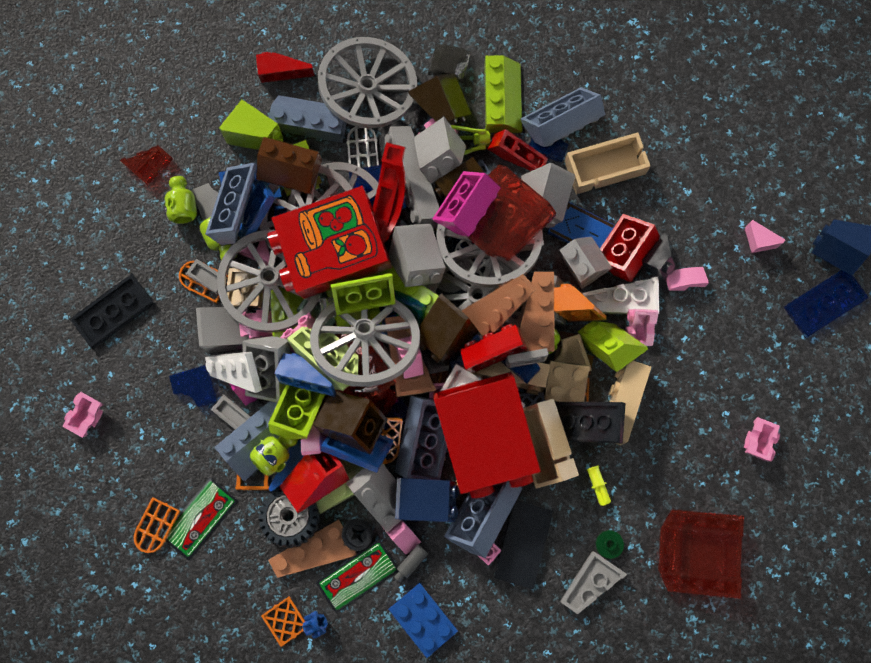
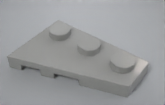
M592 551L560 602L576 614H579L627 574Z

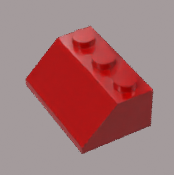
M625 214L621 216L600 248L612 267L609 272L616 277L632 282L643 265L642 260L660 238L654 224Z
M512 324L502 327L501 332L496 334L491 332L484 335L483 340L478 342L475 340L470 341L464 345L465 348L460 349L465 369L473 374L505 360L509 355L519 354L528 350L517 325L512 326Z

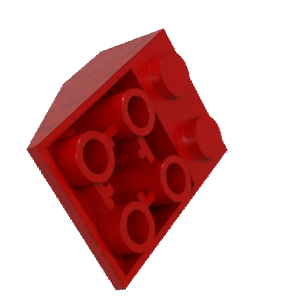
M321 452L320 454L304 455L280 485V488L296 512L300 513L350 479L337 457Z

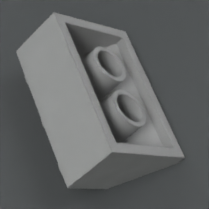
M274 336L244 340L242 342L243 352H252L262 391L257 393L245 389V396L278 403L286 384L279 383L274 373L283 353L290 354L289 342L287 339Z
M383 463L377 473L363 468L346 483L353 494L387 533L401 521L395 519L397 480Z

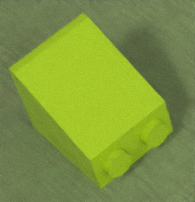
M244 100L238 103L219 127L226 143L229 145L259 150L263 137L283 142V136L278 123Z

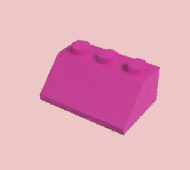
M463 171L432 220L458 235L469 237L475 231L479 220L486 214V210L491 202L497 197L501 187L486 173Z

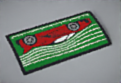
M209 478L178 515L166 542L186 559L190 560L238 500L212 478ZM167 530L162 534V538H164Z
M378 539L366 549L316 581V584L335 613H338L397 573L398 566L381 540Z

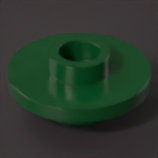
M606 530L598 535L596 549L602 557L613 559L618 557L623 551L624 542L621 535L617 532Z

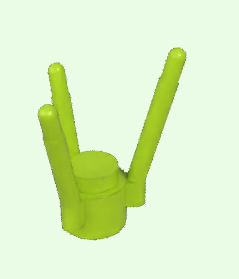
M451 125L456 130L476 133L473 136H459L462 140H473L474 145H477V147L465 150L464 155L478 150H486V146H489V131Z

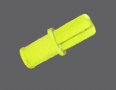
M599 465L586 469L593 485L591 488H594L600 506L611 503L605 486L607 483L603 481Z

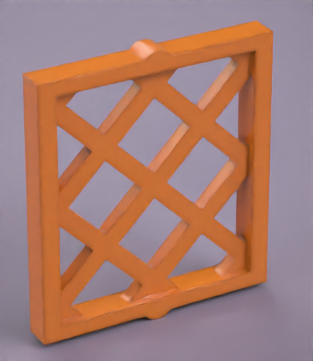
M290 596L261 615L280 647L304 631L302 629L298 633L295 632L296 625H303V623L297 622V617L299 616L303 623L305 620ZM288 602L286 609L279 608L282 603ZM290 603L295 611L289 610ZM276 610L274 618L267 617L269 612ZM278 611L286 612L284 620L277 618ZM288 613L295 614L294 622L287 620ZM268 620L274 621L273 626L270 625ZM276 621L283 622L282 630L275 629ZM286 623L293 624L292 632L285 631ZM275 632L281 633L280 639ZM284 633L291 634V638L283 641Z

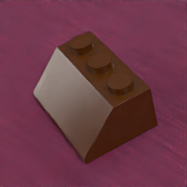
M263 137L257 155L256 179L311 195L323 159L317 151Z

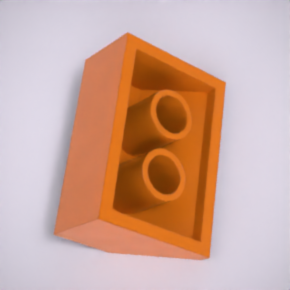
M561 284L560 287H554V311L568 322L607 320V316L572 284Z

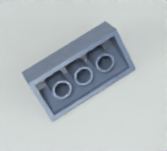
M580 87L521 118V122L535 143L548 147L553 145L555 141L568 137L570 133L583 129L585 125L598 121L599 118L606 114L601 95Z
M278 95L272 103L269 118L278 123L281 132L343 143L347 123L336 117L324 103ZM340 106L345 111H350V108Z
M256 163L227 167L205 233L220 245L235 244L256 178Z
M411 396L395 473L407 479L440 480L447 444L434 399Z
M269 401L215 446L226 463L243 481H246L259 470L250 459V453L254 447L260 444L261 439L264 440L268 436H274L277 439L280 437L270 433L268 426L277 405L276 402Z
M509 481L493 485L494 492L482 498H471L469 492L458 511L455 523H451L444 537L466 551L486 558L523 489L522 487H510Z

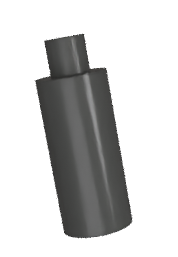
M417 544L398 566L397 570L399 572L394 577L399 582L404 577L408 579L428 553Z

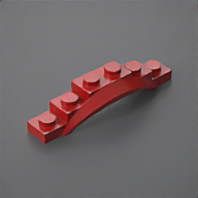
M386 142L382 157L381 173L373 204V211L384 243L392 234L399 220L406 187L403 165L406 147Z

